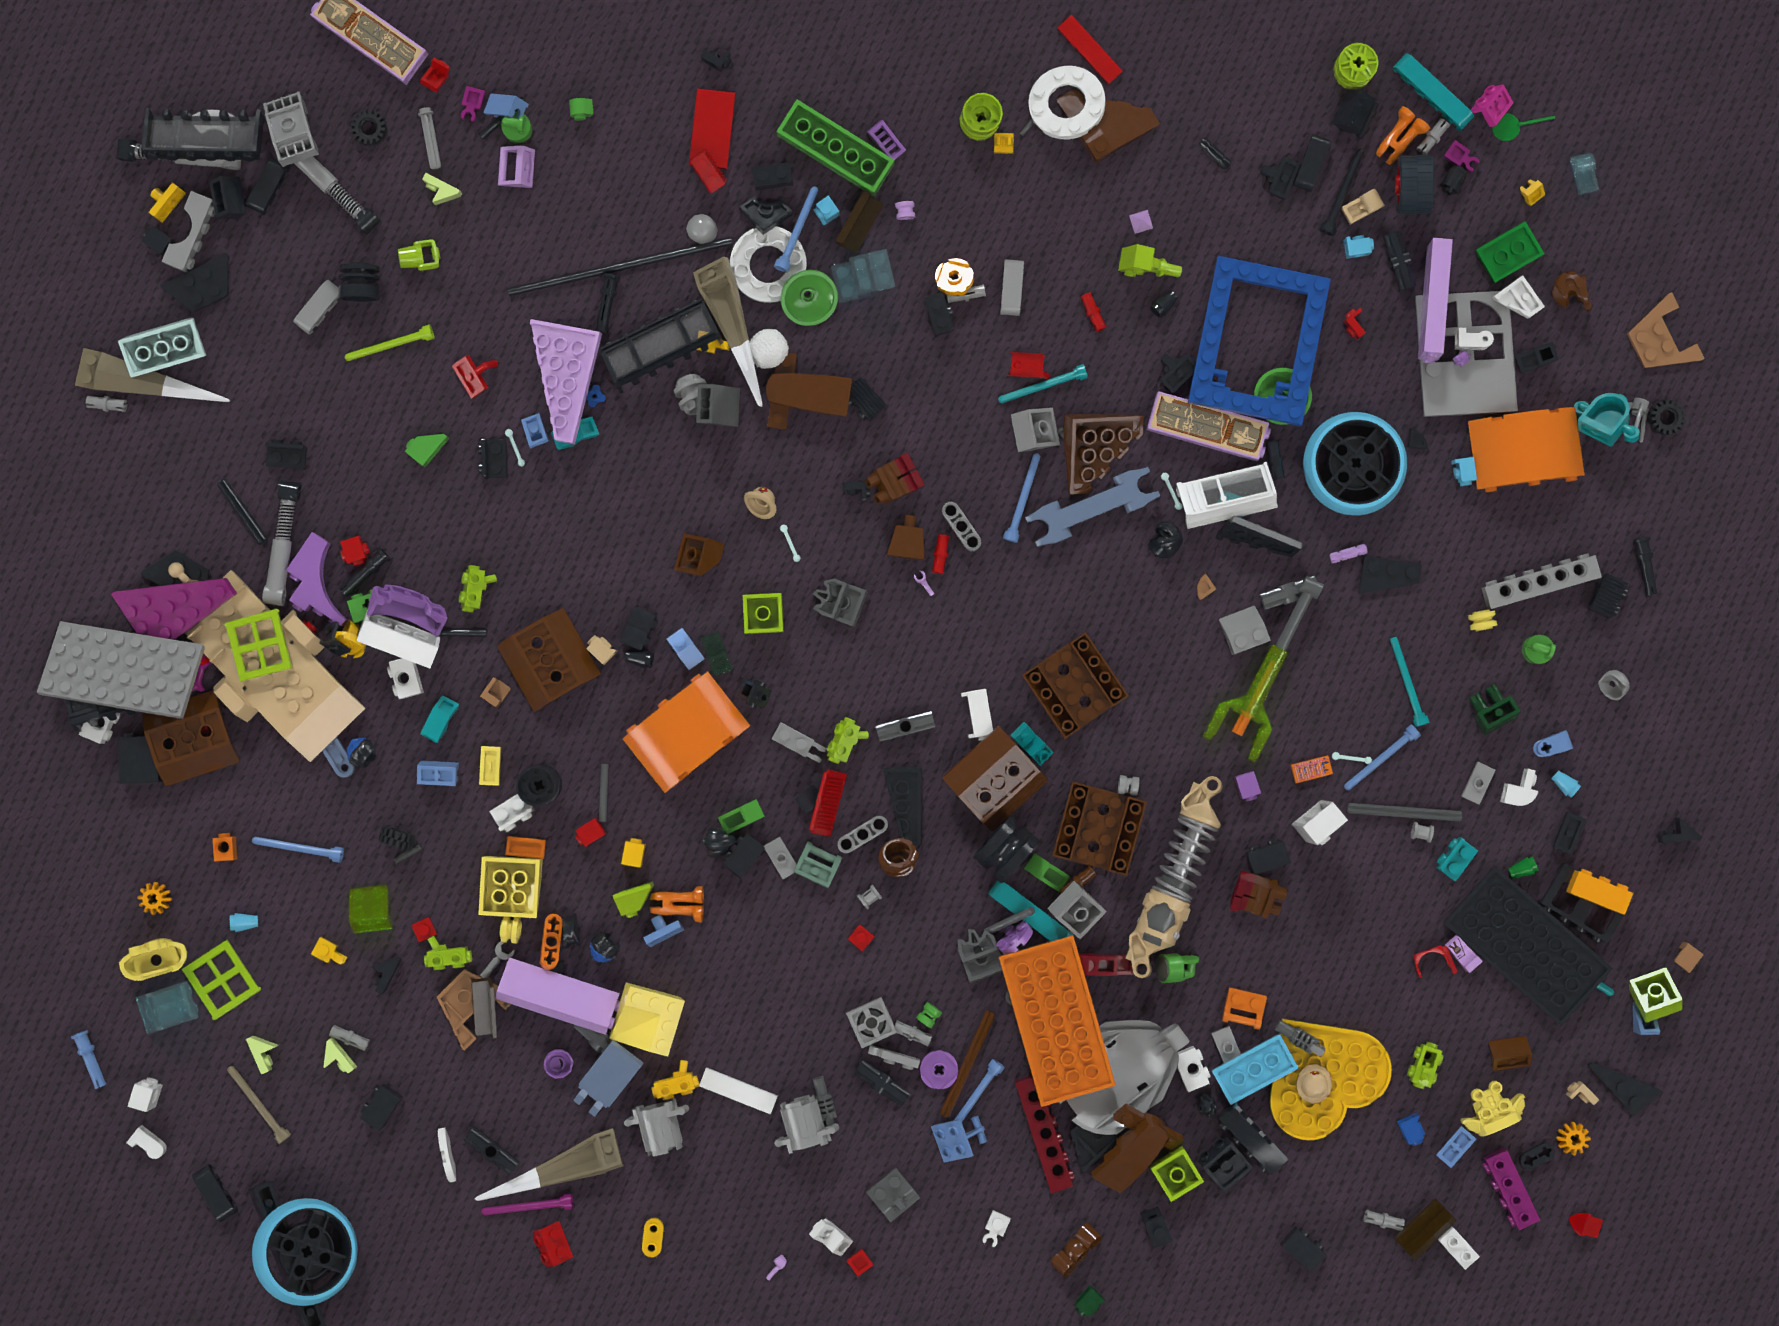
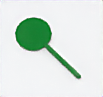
M1505 113L1499 123L1492 127V131L1499 140L1510 141L1519 134L1520 126L1553 120L1555 116L1519 122L1514 115Z

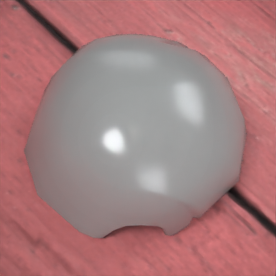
M704 214L694 215L688 221L686 227L688 236L699 244L712 242L716 238L718 231L714 220Z
M1618 670L1606 672L1598 683L1603 694L1611 700H1620L1630 688L1628 678ZM1610 681H1614L1616 686L1612 687L1609 685Z

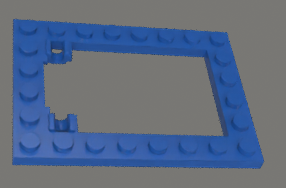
M1218 256L1188 403L1302 426L1331 279ZM1233 280L1307 295L1290 384L1277 381L1274 397L1268 396V398L1230 391L1229 387H1225L1228 371L1215 369ZM1213 376L1218 377V382L1212 381ZM1283 390L1288 391L1287 396L1282 395Z

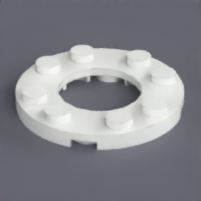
M1061 66L1044 73L1031 89L1029 95L1031 118L1043 133L1057 139L1081 137L1087 134L1102 119L1105 111L1104 89L1096 76L1086 69L1076 66ZM1071 85L1077 87L1085 95V106L1078 115L1071 118H1061L1053 114L1049 109V97L1060 86Z
M776 226L762 235L757 228H753L738 239L731 253L730 266L733 275L736 277L737 286L743 294L758 302L773 303L781 301V291L786 281L792 275L806 270L805 252L801 243L797 240L790 256V269L780 280L764 283L758 281L751 273L750 259L757 249L764 246H773L784 253L792 233Z

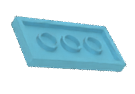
M1277 1034L1214 1068L1212 1072L1230 1105L1295 1071L1298 1069V1066L1281 1035Z

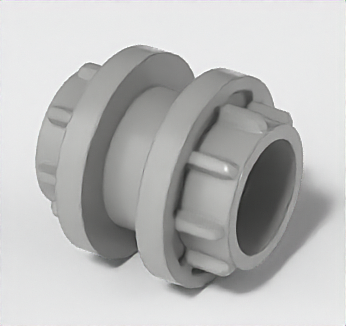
M690 374L676 382L674 393L677 398H682L679 402V407L682 411H685L688 415H697L698 384L707 383L699 375Z

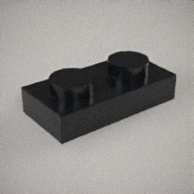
M1566 812L1552 847L1572 855L1586 819Z

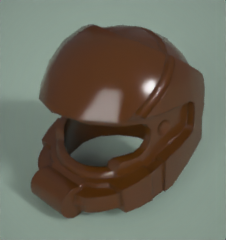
M1567 271L1560 274L1553 284L1552 297L1555 302L1567 309L1569 297L1575 296L1584 305L1585 311H1591L1592 304L1590 303L1587 291L1586 275H1578L1576 271Z
M903 838L891 839V841L883 845L879 852V868L890 876L903 877L913 871L920 853L916 851L913 842ZM896 852H900V853H903V854H904V855H894V856H890V855H892L893 853H896Z

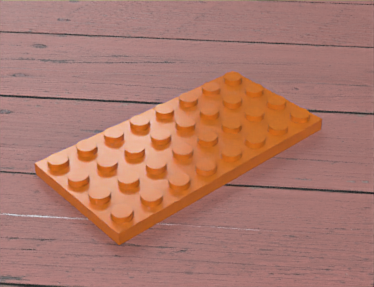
M1068 936L1014 953L998 956L1041 1107L1116 1086L1074 936Z

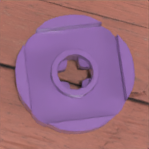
M1022 921L1015 927L1010 925L1005 929L1004 937L997 942L996 946L1004 955L1018 951V945L1022 943L1024 946L1033 934V930L1026 921Z
M937 1050L928 1053L923 1058L920 1066L922 1080L927 1086L934 1089L950 1087L957 1079V1061L946 1051ZM936 1065L944 1066L942 1069L943 1074L934 1073Z

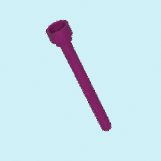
M564 1194L560 1199L485 1207L482 1208L481 1213L482 1215H493L553 1207L570 1210L574 1208L573 1195Z

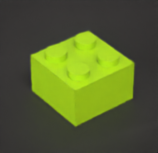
M782 593L743 595L745 634L784 632Z
M1667 968L1629 980L1630 993L1645 1023L1682 1010V998Z
M1182 1145L1149 1165L1171 1202L1204 1182Z

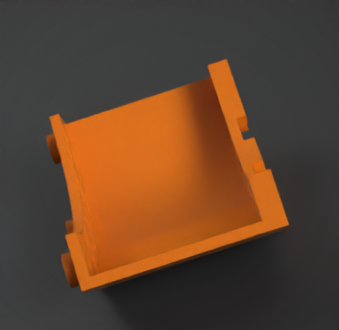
M1575 407L1503 415L1504 419L1502 417H1488L1468 421L1477 475V490L1485 489V492L1497 491V487L1529 483V486L1540 485V481L1566 479V482L1577 481L1579 476H1584Z
M709 672L702 676L697 674L690 680L692 683L669 701L664 699L657 705L659 709L638 726L634 724L627 729L628 734L623 738L624 742L664 793L677 785L695 768L703 764L714 753L750 727L749 723Z

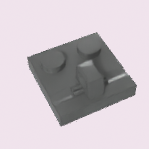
M894 1168L866 1191L890 1222L920 1199V1196L897 1168Z

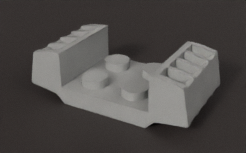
M300 91L268 103H263L272 143L282 167L319 155L317 144L312 137L306 116L308 111Z

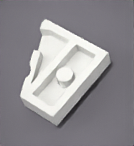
M1524 276L1519 277L1492 297L1496 302L1527 319L1545 307Z

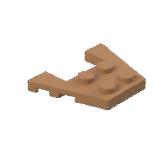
M1672 292L1667 294L1663 300L1627 333L1643 368L1697 362L1705 359L1698 344L1679 352L1662 316L1679 308Z
M466 969L437 996L464 1051L477 1039L464 1025V1022L473 1014L471 980L482 978ZM493 983V985H494V998H495V997H496V992H497V989H498V985H496V984ZM495 999L505 1010L511 1005L510 1003Z

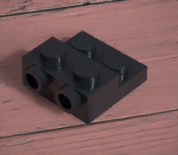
M1227 1136L1224 1139L1219 1138L1214 1143L1215 1147L1210 1151L1202 1152L1200 1159L1197 1161L1224 1193L1253 1169L1251 1164Z

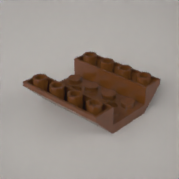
M564 608L539 619L497 645L534 712L551 704L552 701L578 686L586 684L602 675ZM537 637L543 641L542 647L538 649L532 645L533 640ZM554 671H559L562 674L559 682H554L551 678Z
M1086 632L1022 675L1065 739L1129 696ZM1062 664L1067 665L1069 668V672L1065 676L1060 675L1058 672V667ZM1081 697H1089L1090 705L1088 707L1080 705Z
M214 690L189 698L183 719L142 713L145 737L155 767L166 787L240 762L235 744L231 743L220 709L223 708L221 701L214 693ZM205 726L211 728L212 732L209 737H204L201 733L202 728ZM168 738L174 741L172 749H167L164 746V742Z
M997 726L942 776V779L991 832L1049 781L1000 726ZM1013 765L1017 766V773L1010 775L1008 773L1009 768ZM982 792H989L987 800H980Z
M1072 781L1052 856L1127 876L1147 802ZM1101 804H1106L1109 808L1106 815H1100L1098 812V807ZM1091 841H1096L1099 845L1096 852L1088 850V844Z

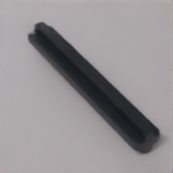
M226 479L219 481L217 486L259 545L268 541L267 536Z

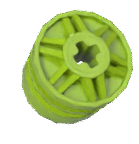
M1353 43L1345 47L1334 64L1335 79L1341 86L1347 89H1360L1366 86L1377 72L1378 56L1370 46L1363 43ZM1355 61H1358V65H1361L1359 68L1354 64Z
M977 93L969 97L964 104L959 118L960 127L964 134L977 141L992 137L997 131L1003 116L1000 102L993 95L987 93ZM979 116H982V117H983V119L981 120V122H978V121H977V119L979 118Z

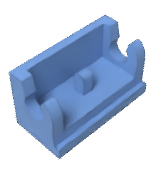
M490 94L484 114L494 115V117L508 116L512 118L515 110H518L516 118L519 119L520 116H523L529 104L517 96Z
M420 761L417 765V784L456 786L459 763Z
M1461 1126L1436 1155L1452 1168L1474 1143L1476 1138Z

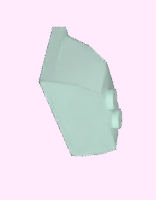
M194 318L163 325L118 340L131 378L206 356Z

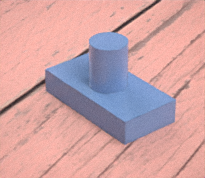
M658 915L651 919L656 931L643 938L646 944L652 947L684 931V928L678 920L666 925L662 915Z

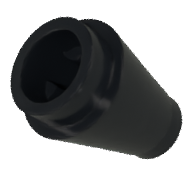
M1169 291L1153 301L1150 310L1158 318L1166 316L1178 300V296L1175 292Z
M627 650L625 662L644 669L652 668L654 653H650L649 650Z

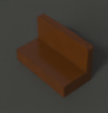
M1526 1036L1488 1042L1492 1055L1491 1066L1493 1071L1531 1066L1532 1052Z

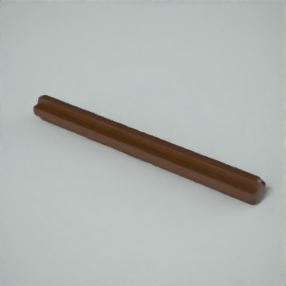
M989 1010L985 1011L958 1071L957 1079L953 1083L940 1111V1114L946 1118L951 1116L995 1018V1013Z

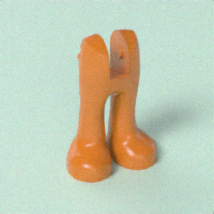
M1404 106L1399 109L1397 124L1382 141L1376 152V155L1380 158L1386 152L1388 146H1391L1395 151L1390 154L1386 161L1389 165L1393 164L1402 155L1417 135L1425 134L1430 130V126L1425 121L1417 118L1403 138L1397 142L1399 135L1415 118V114Z
M703 886L696 887L692 892H656L650 895V900H663V907H650V913L658 915L692 916L695 922H703L704 905H673L674 902L704 903Z

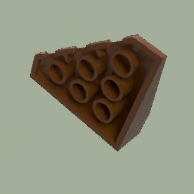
M1070 90L1057 98L1056 101L1066 118H1071L1083 110L1086 98L1079 91ZM1105 99V111L1102 119L1087 134L1079 137L1094 163L1097 164L1156 128L1160 123L1151 108L1144 106L1140 108L1132 106L1131 103Z
M1064 415V445L1069 494H1088L1092 490L1091 482L1097 477L1102 479L1111 469L1109 463L1116 457L1120 460L1130 449L1127 445L1132 438L1138 440L1143 435L1144 415Z

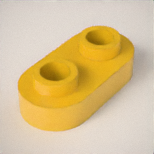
M658 1218L649 1219L644 1226L642 1251L648 1257H656L662 1249L664 1225ZM652 1225H655L657 1227V1231H651L650 1227ZM649 1245H654V1246H655V1250H654V1251H650V1250L648 1249V1246H649Z

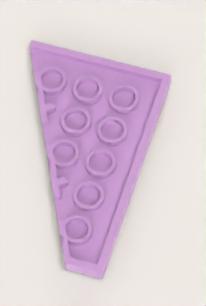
M531 319L530 325L534 335L533 340L536 345L538 364L541 368L542 383L545 387L546 402L549 406L550 421L553 425L554 440L575 445L602 333Z

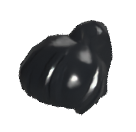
M720 828L708 829L706 837L702 839V844L707 848L709 854L707 856L710 858L723 856L728 852L729 847L736 843L734 836L728 835L725 830Z

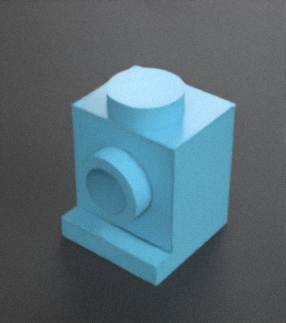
M829 196L818 202L816 208L813 209L823 225H826L840 215L839 210Z
M1364 235L1352 237L1353 240L1350 239V236L1344 239L1346 259L1368 256L1374 250V242L1370 237L1364 238Z
M1474 457L1451 461L1452 465L1456 464L1453 473L1454 478L1458 479L1460 486L1472 485V481L1477 480Z

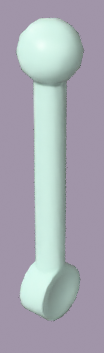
M507 429L505 435L509 437L518 459V465L522 467L525 465V461L521 458L512 436L513 431Z
M1163 473L1161 478L1166 482L1175 502V508L1180 510L1182 509V504L1178 501L1168 480L1169 475Z
M781 525L780 530L784 532L790 549L794 555L793 560L795 562H799L801 558L799 555H797L796 550L789 537V534L787 532L788 527L786 525Z
M1337 752L1332 754L1333 760L1346 759L1362 761L1366 764L1372 762L1370 757L1339 755Z

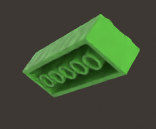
M798 99L776 131L779 138L872 196L876 195L895 164L894 159Z

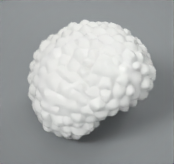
M763 329L756 333L749 342L753 362L762 369L778 366L788 355L787 341L776 329Z

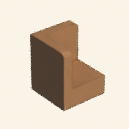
M493 677L480 697L493 706L499 707L511 688Z
M1683 942L1679 947L1681 951L1674 959V962L1682 967L1683 971L1690 973L1703 954L1689 943Z

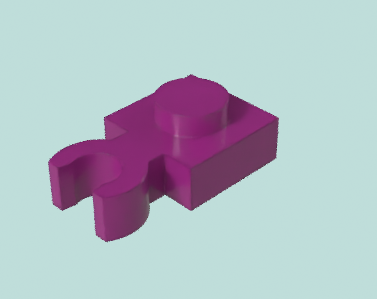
M466 86L462 100V106H465L466 109L461 113L462 120H465L467 114H471V122L474 123L476 121L475 110L481 111L486 94L484 90Z
M1456 140L1443 156L1453 165L1461 166L1463 164L1465 170L1470 173L1474 169L1470 167L1469 163L1474 162L1478 164L1480 162L1476 157H1469L1470 150Z

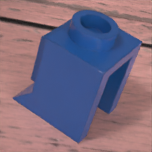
M1418 1113L1397 1121L1406 1143L1413 1146L1422 1143L1423 1135H1425L1422 1125L1418 1121L1420 1116Z

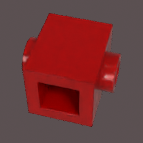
M356 536L340 542L343 549L340 553L344 562L346 561L350 565L353 564L354 567L365 564L364 560L368 558L367 554L370 553L367 543H363L362 537Z

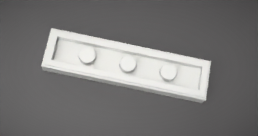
M707 1067L699 1085L768 1114H771L778 1096Z

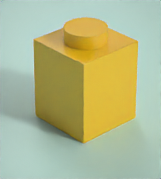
M636 838L625 841L621 864L642 867L646 844H643L641 839Z

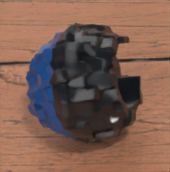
M363 737L352 739L347 747L349 763L359 768L368 767L369 763L374 761L377 756L371 740Z
M602 932L592 938L589 947L591 956H593L595 961L604 963L617 957L620 951L619 942L614 944L608 939L611 936L610 933Z

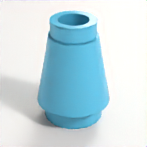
M1559 770L1551 778L1560 790L1571 798L1581 787L1578 784L1579 781Z
M239 913L230 915L231 931L239 932L258 927V916Z

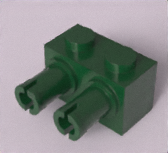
M1496 684L1492 685V688L1490 686L1485 690L1494 705L1487 707L1480 693L1469 698V701L1477 711L1475 721L1484 736L1517 719L1521 713L1512 696L1504 698Z

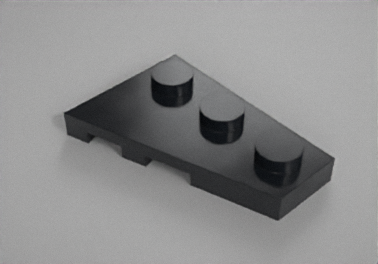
M1364 556L1358 594L1419 584L1422 565Z

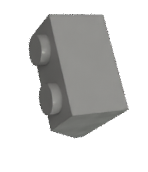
M1053 408L1029 409L1011 414L1018 452L1060 445Z
M1255 605L1219 619L1232 655L1271 641Z

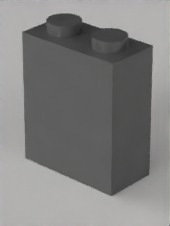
M698 384L696 423L738 427L740 388L716 384Z

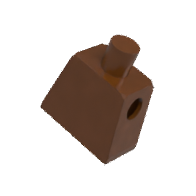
M905 515L904 526L896 525L888 556L924 560L923 528L915 527L916 516Z

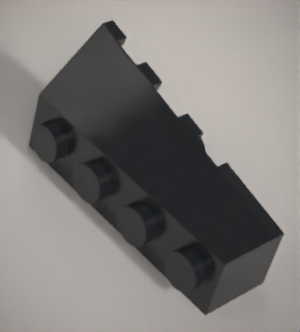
M1236 1103L1229 1104L1217 1115L1220 1119L1218 1124L1225 1131L1229 1129L1233 1133L1231 1138L1238 1145L1242 1143L1246 1147L1244 1152L1251 1159L1255 1157L1260 1162L1257 1166L1264 1173L1268 1171L1273 1175L1288 1160Z

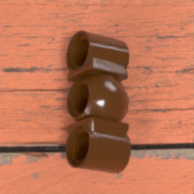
M1090 1223L1084 1224L1075 1234L1077 1238L1070 1239L1064 1246V1251L1061 1249L1052 1258L1051 1265L1063 1277L1069 1276L1078 1266L1076 1262L1084 1260L1089 1250L1092 1251L1101 1242L1102 1236Z

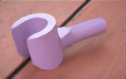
M920 571L923 574V578L918 580L914 575L915 581L921 583L929 595L932 596L934 592L927 584L926 575L923 571Z
M782 1254L774 1259L773 1262L776 1266L767 1275L766 1278L768 1280L785 1266L787 1261Z

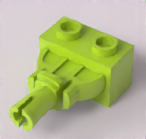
M1136 244L1122 248L1118 271L1125 272L1124 275L1130 277L1143 275L1145 272H1154L1158 277L1164 274L1180 277L1182 267L1169 264L1164 258H1154L1155 248Z

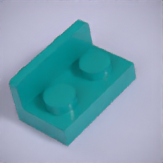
M1462 837L1454 838L1448 845L1450 849L1446 855L1443 853L1437 860L1438 865L1436 868L1455 882L1478 852L1477 849L1467 843Z

